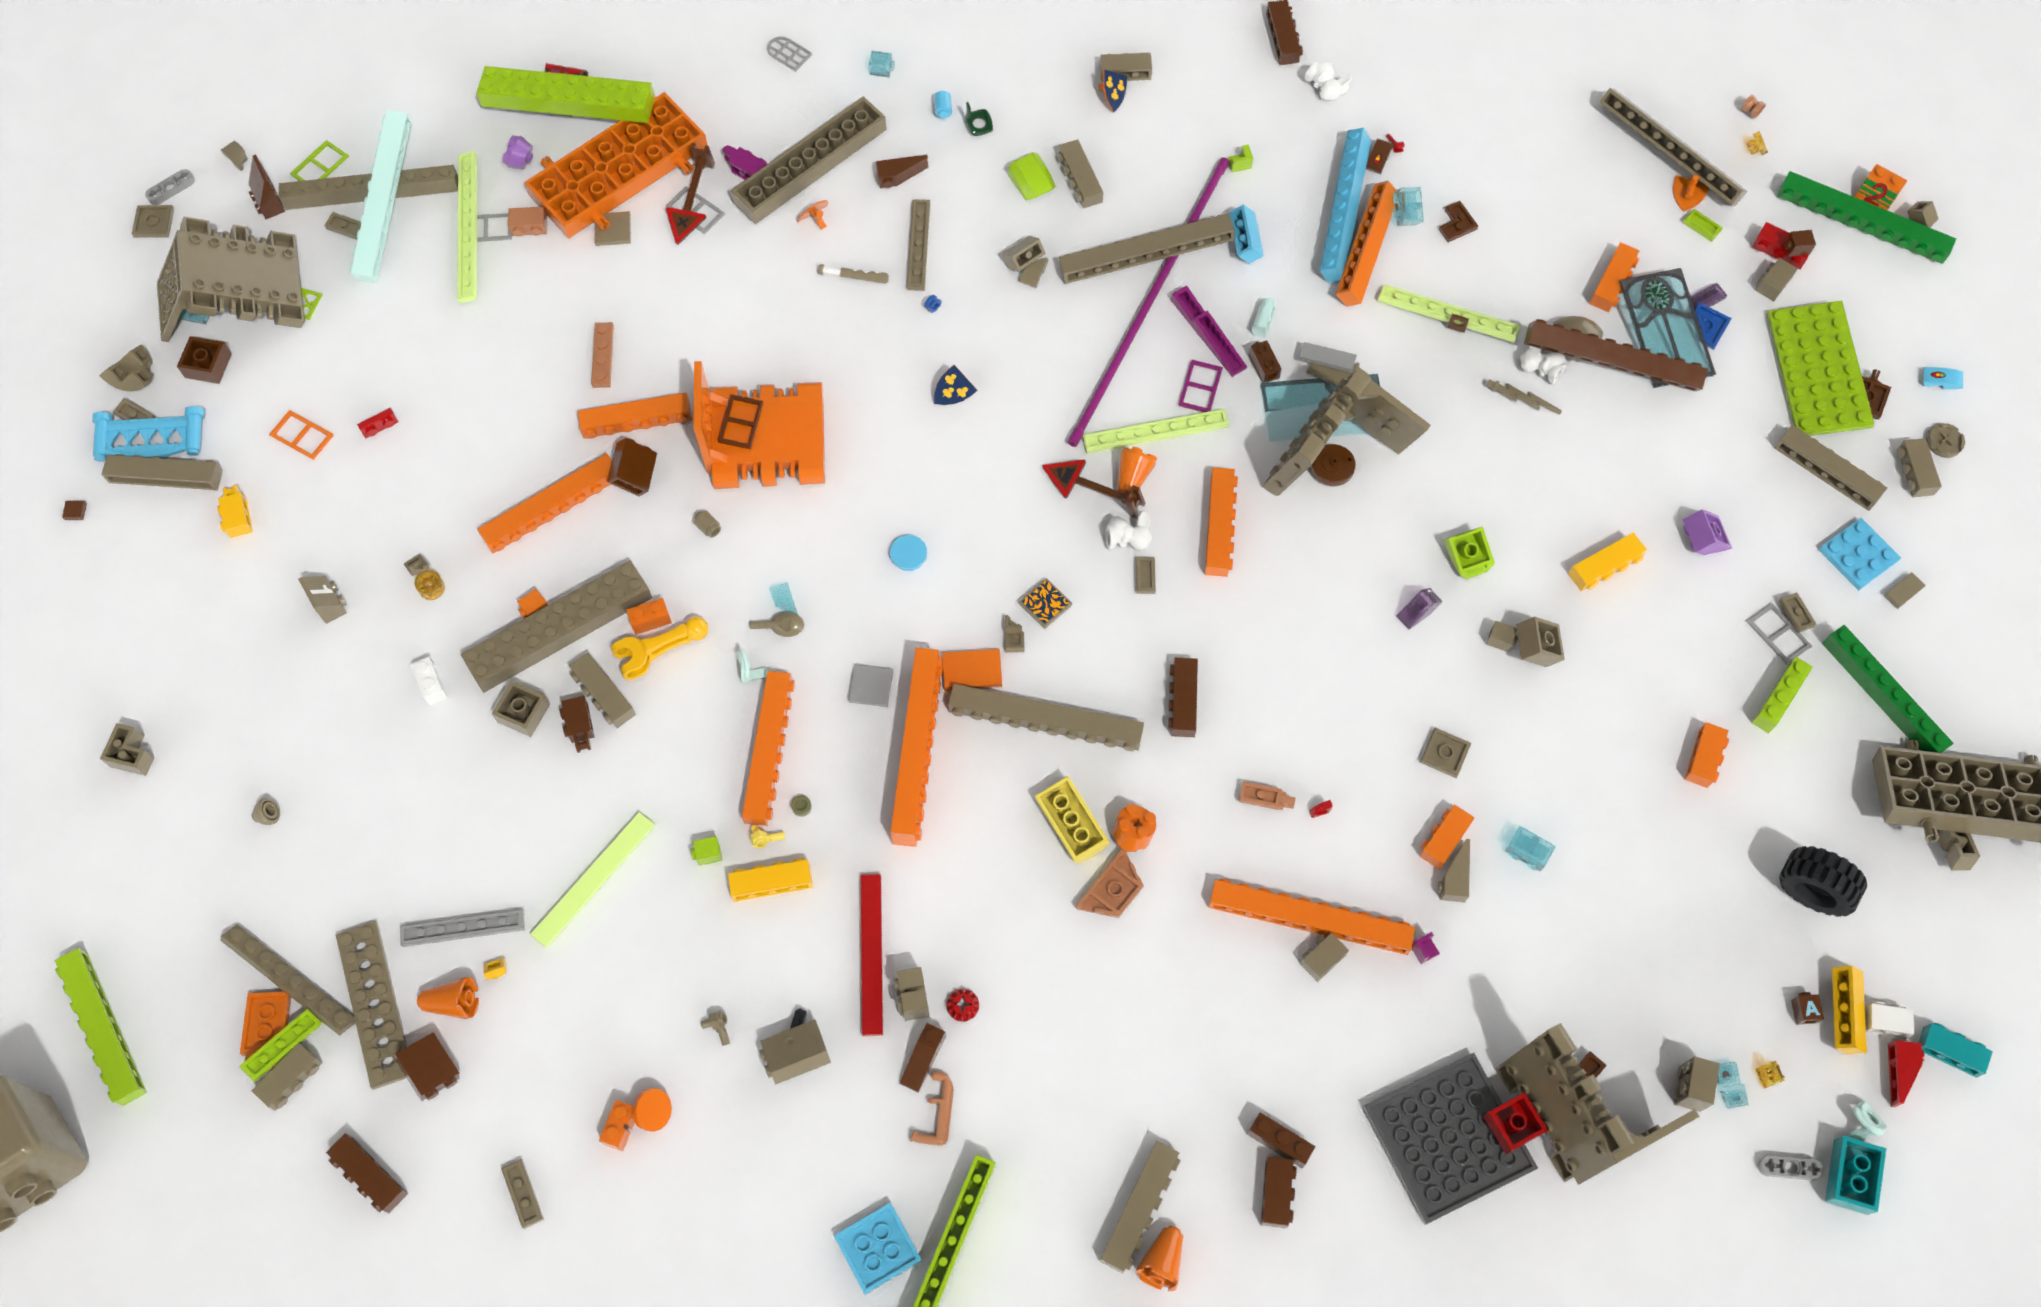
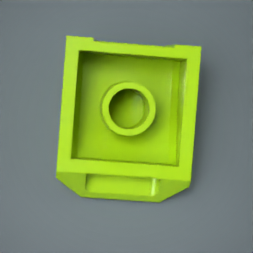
M1031 152V154L1016 161L1014 160L1008 167L1009 178L1025 200L1034 199L1056 187L1038 153Z
M1483 526L1443 539L1455 568L1460 576L1466 579L1488 572L1495 564Z

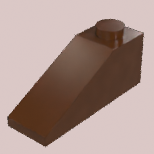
M927 154L876 161L880 188L898 186L927 169Z
M926 1023L900 1081L901 1085L919 1093L945 1041L946 1031Z

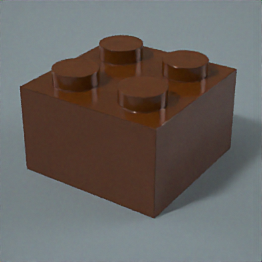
M189 336L177 368L185 378L219 384L232 353L224 342Z

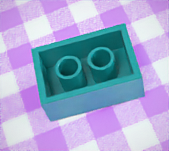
M1847 1136L1834 1139L1825 1202L1865 1215L1878 1212L1887 1148Z

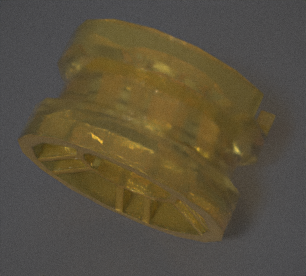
M432 570L418 574L414 582L416 590L426 600L439 598L445 590L443 580L437 572Z

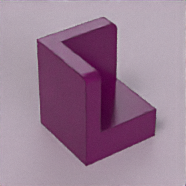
M1432 932L1415 940L1412 944V951L1420 964L1440 954L1431 940L1434 936Z

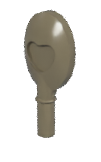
M789 612L776 615L772 621L750 622V629H772L774 633L783 637L798 635L804 628L803 619L799 615Z

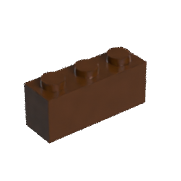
M1259 1112L1247 1133L1248 1136L1285 1159L1294 1160L1293 1164L1300 1168L1306 1165L1316 1147Z
M1267 1157L1265 1160L1261 1225L1287 1228L1289 1223H1293L1294 1211L1290 1210V1204L1295 1199V1188H1292V1179H1296L1297 1167L1293 1166L1294 1160Z

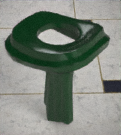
M967 102L965 121L973 136H981L992 132L993 122L988 111L980 109L971 112V107ZM980 118L985 120L986 125L983 128H976L973 125V121Z

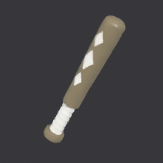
M824 264L819 265V275H824V273L840 275V277L877 283H887L889 280V275L885 272L849 268L838 269L825 267Z

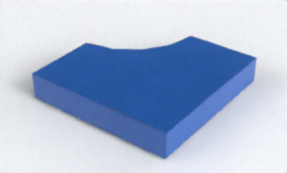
M1699 302L1695 312L1706 345L1714 350L1732 318ZM1699 336L1697 342H1699V343L1702 344L1701 339H1700V336Z

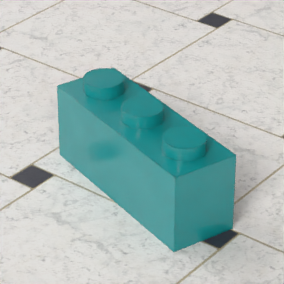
M1931 1023L1923 1027L1918 1043L1922 1044V1050L1925 1054L1976 1078L1986 1074L1993 1053L1984 1044L1972 1042L1966 1039L1964 1035L1956 1032L1953 1033L1938 1023Z

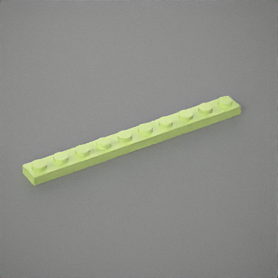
M475 151L458 155L457 300L460 303L477 300V154Z

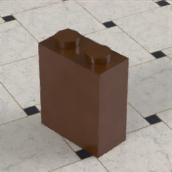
M624 438L616 443L607 482L638 497L647 493L651 483L657 452L647 446L636 443L633 439Z
M434 1032L395 1054L397 1064L421 1101L425 1099L431 1100L439 1094L438 1091L445 1087L449 1089L458 1083L457 1080L460 1077V1073Z

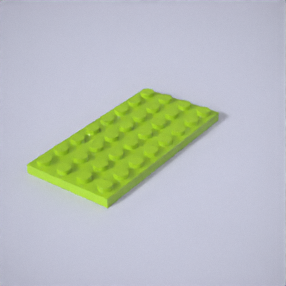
M1843 301L1769 310L1767 314L1794 426L1809 436L1873 428L1875 424Z

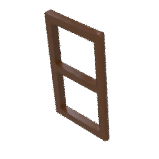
M731 394L718 443L750 450L763 401ZM734 400L758 405L754 422L729 417ZM728 422L753 427L748 444L723 439Z

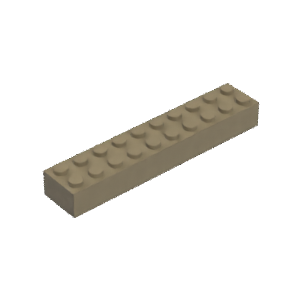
M864 96L732 189L733 203L754 224H757L886 131V117Z
M629 560L460 655L478 686L485 693L627 613V609L639 606L652 599V595L634 564Z

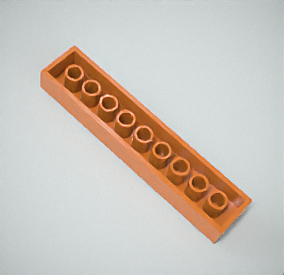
M915 649L890 832L893 845L917 847V841H921L922 829L920 822L924 820V804L922 803H926L927 798L925 784L928 785L929 782L928 766H931V748H933L934 744L933 730L936 728L935 715L938 712V694H940L941 690L940 676L943 674V657H939V650Z

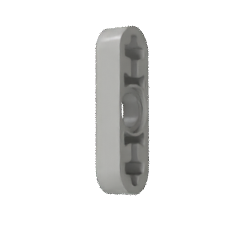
M180 170L149 188L145 196L152 205H159L193 185L195 178L189 170ZM168 185H174L172 189L166 190Z
M1769 1155L1761 1158L1758 1162L1759 1171L1768 1177L1816 1180L1822 1177L1824 1173L1823 1165L1814 1159ZM1769 1162L1770 1165H1779V1168H1773L1769 1171V1168L1765 1167V1163ZM1787 1162L1795 1165L1796 1172L1794 1174H1790L1786 1170ZM1812 1165V1168L1817 1171L1812 1175V1171L1805 1170L1802 1172V1168H1808Z

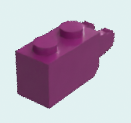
M728 145L723 148L725 161L730 163L732 173L743 180L748 179L767 165L764 159L756 157L749 150L741 147L736 149Z

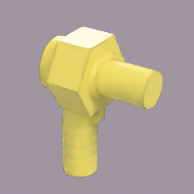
M758 825L751 827L750 841L752 846L758 849L764 848L768 842L785 839L784 832L766 834V831H761Z

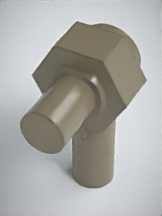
M718 1011L709 1014V1019L701 1021L703 1029L712 1027L713 1030L719 1033L722 1046L730 1044L725 1029L727 1016L724 1012Z

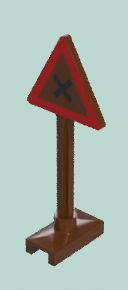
M695 143L691 144L690 150L695 160V170L684 208L681 210L666 207L677 245L707 218L705 214L691 212L703 169L705 167L713 169L715 165L712 153L707 145L702 150L697 149Z

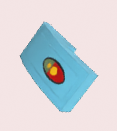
M1924 367V386H1943V389H1963V371L1941 367Z

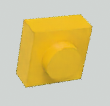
M504 957L484 963V976L486 980L500 978L507 972V964Z

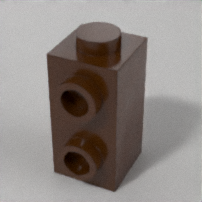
M1268 341L1256 342L1251 345L1249 357L1262 383L1265 384L1279 379L1282 368Z

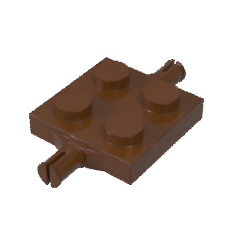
M1874 369L1871 377L1862 376L1872 417L1879 420L1891 387L1878 381L1881 372Z

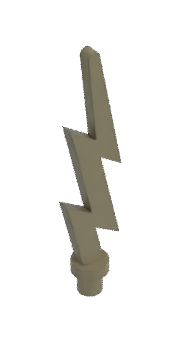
M1489 379L1486 386L1492 388V391L1496 392L1497 390L1515 402L1519 398L1537 410L1540 409V405L1559 415L1562 412L1559 408L1529 391L1525 394L1509 383H1506V387H1504L1497 380L1495 382Z

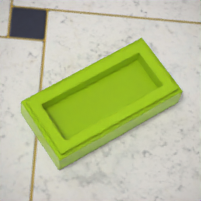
M1695 209L1683 221V224L1711 242L1723 229V227Z

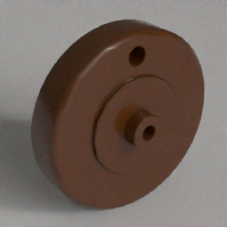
M1327 444L1311 465V471L1314 477L1322 484L1340 486L1352 478L1356 468V461L1353 454L1347 448L1337 444Z

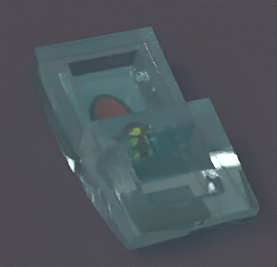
M1737 1062L1720 1064L1717 1083L1726 1107L1729 1109L1749 1105L1745 1085L1740 1082Z

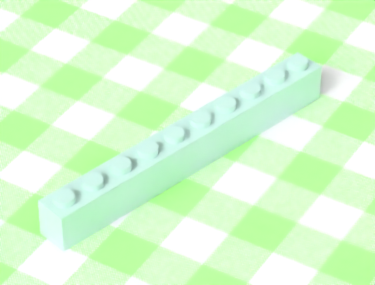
M386 110V114L382 118L383 127L382 132L378 135L379 146L375 150V164L371 167L372 178L368 182V196L364 200L365 210L361 214V228L357 232L358 242L353 250V263L350 264V273L356 280L377 283L412 122L409 115L404 112Z

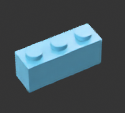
M1243 204L1230 211L1229 214L1235 229L1234 239L1237 255L1250 264L1264 255L1255 212Z

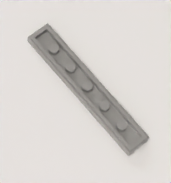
M518 909L401 925L400 945L407 947L525 930L524 910Z

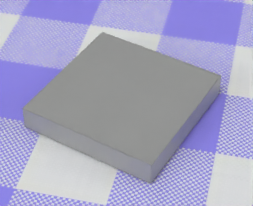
M855 665L849 703L888 707L893 669Z

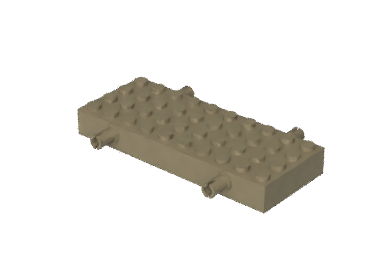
M1909 740L1905 743L1906 749L1880 746L1873 757L1872 764L1884 823L1921 827L1924 829L1927 842L1930 839L1931 842L1938 841L1939 835L1937 830L2041 843V766L2036 755H2034V759L2033 755L2026 756L2024 758L2026 764L1920 751L1918 741Z

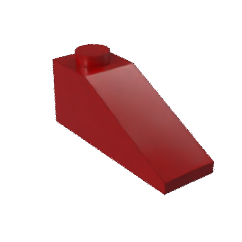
M1896 1040L1888 1044L1891 1107L1904 1104L1922 1067L1925 1054L1921 1043Z

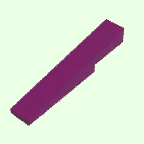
M1188 286L1172 293L1171 302L1231 377L1247 369L1246 364L1209 311H1204Z

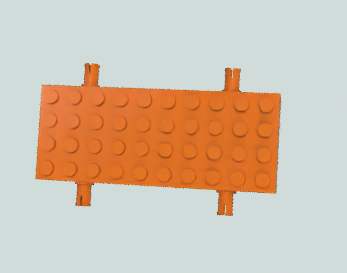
M663 92L654 99L648 123L618 121L555 163L549 156H545L548 161L544 158L541 160V165L545 169L525 181L524 184L529 196L539 207H544L547 216L568 239L593 222L601 230H606L605 227L608 229L610 222L607 221L603 214L609 213L677 167H680L686 175L692 173L694 166L688 162L693 157L690 150L691 144L695 143L697 149L704 150L705 145L708 146L706 135Z

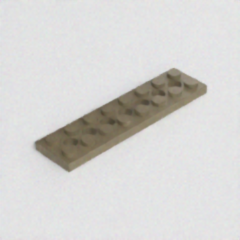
M374 921L335 934L370 1087L372 1090L406 1079V1076L395 1060V1054L407 1048V1043L378 923ZM366 943L364 951H356L358 944ZM369 961L370 968L366 971H361L362 963ZM370 980H374V987L371 990H366L365 984ZM378 999L379 1006L376 1009H370V1002ZM379 1018H383V1026L375 1029L374 1022ZM382 1038H388V1045L384 1048H379V1041ZM387 1057H392V1065L384 1068L383 1061Z

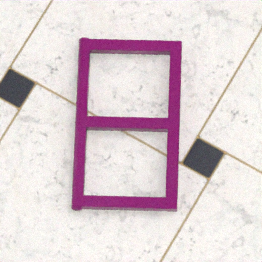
M1191 360L1178 406L1200 412L1211 411L1223 367ZM1194 365L1218 371L1214 387L1190 381ZM1188 386L1212 392L1208 408L1183 402Z

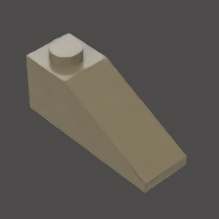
M1470 839L1464 841L1444 877L1438 882V893H1441V900L1465 903L1469 898Z

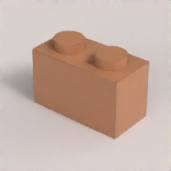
M544 207L509 208L508 227L512 236L547 234V214Z

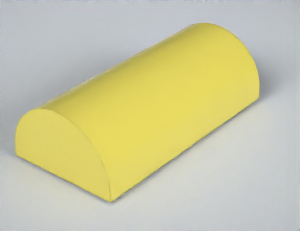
M1069 776L1034 796L1076 864L1095 857L1109 845L1108 838Z

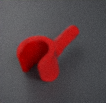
M1387 134L1386 137L1394 144V153L1404 152V142H1396L1390 134Z

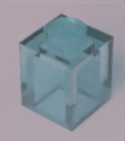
M872 51L869 60L870 75L889 78L891 71H894L895 67L892 53Z

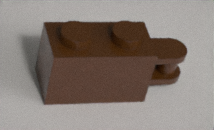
M585 696L561 701L562 708L559 711L561 719H565L566 725L563 726L565 737H569L571 743L575 742L577 753L584 749L591 750L590 739L595 738L589 705Z

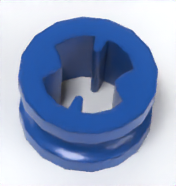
M931 295L925 301L924 307L933 313L938 310L942 301L937 299V296Z

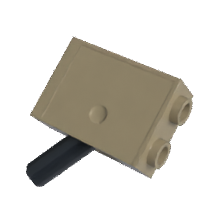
M798 1008L795 1011L789 1030L760 1041L763 1048L759 1050L762 1061H767L768 1064L764 1066L768 1078H773L775 1085L831 1063L816 1019L805 1023L807 1012L802 1008Z

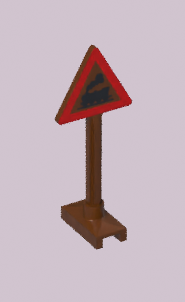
M1085 460L1042 466L1066 499L1074 485L1078 484L1126 504L1131 517L1136 519L1139 516L1137 512L1138 506H1145L1146 504L1141 489L1133 485L1128 494L1080 477L1086 464Z

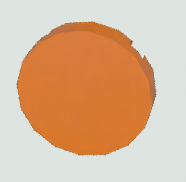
M655 1088L643 1090L637 1095L635 1106L632 1107L633 1120L636 1125L645 1131L655 1132L661 1130L671 1117L672 1106L668 1095L661 1089Z

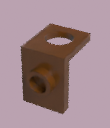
M1452 314L1447 328L1465 333L1469 318ZM1454 320H1460L1463 324H1456Z

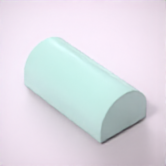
M1264 298L1262 300L1252 327L1254 335L1266 337L1275 312V299Z

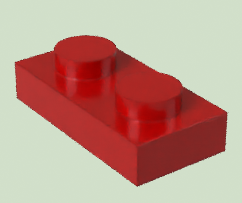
M389 408L358 423L357 426L366 439L386 428L392 427L398 423V420L392 409Z

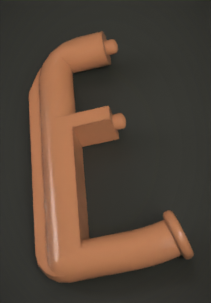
M934 1071V1074L931 1073L930 1077L934 1081L943 1082L941 1099L931 1098L927 1099V1102L940 1105L936 1135H928L914 1130L910 1142L942 1146L948 1141L954 1087L946 1073Z

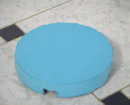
M904 535L898 537L892 543L890 558L892 563L901 570L913 571L920 568L924 561H926L927 548L919 537Z

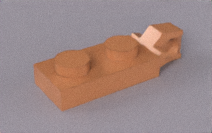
M1243 781L1239 802L1283 810V808L1293 809L1296 798L1286 796V792L1279 788Z

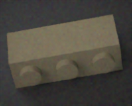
M1151 53L1101 54V82H1103L1104 69L1126 75L1127 81L1151 80Z
M1926 438L1904 440L1897 449V456L1901 461L1902 472L1908 482V490L1911 491L1912 497L1935 495L1942 485Z
M298 1043L251 1091L267 1107L276 1111L287 1103L288 1098L294 1092L302 1088L303 1082L309 1076H313L319 1070L322 1062L307 1047Z

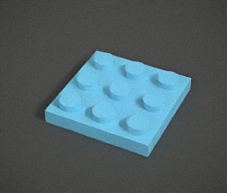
M1859 518L1819 548V551L1858 591L1901 559L1862 518Z
M891 1202L834 1235L865 1295L922 1262Z

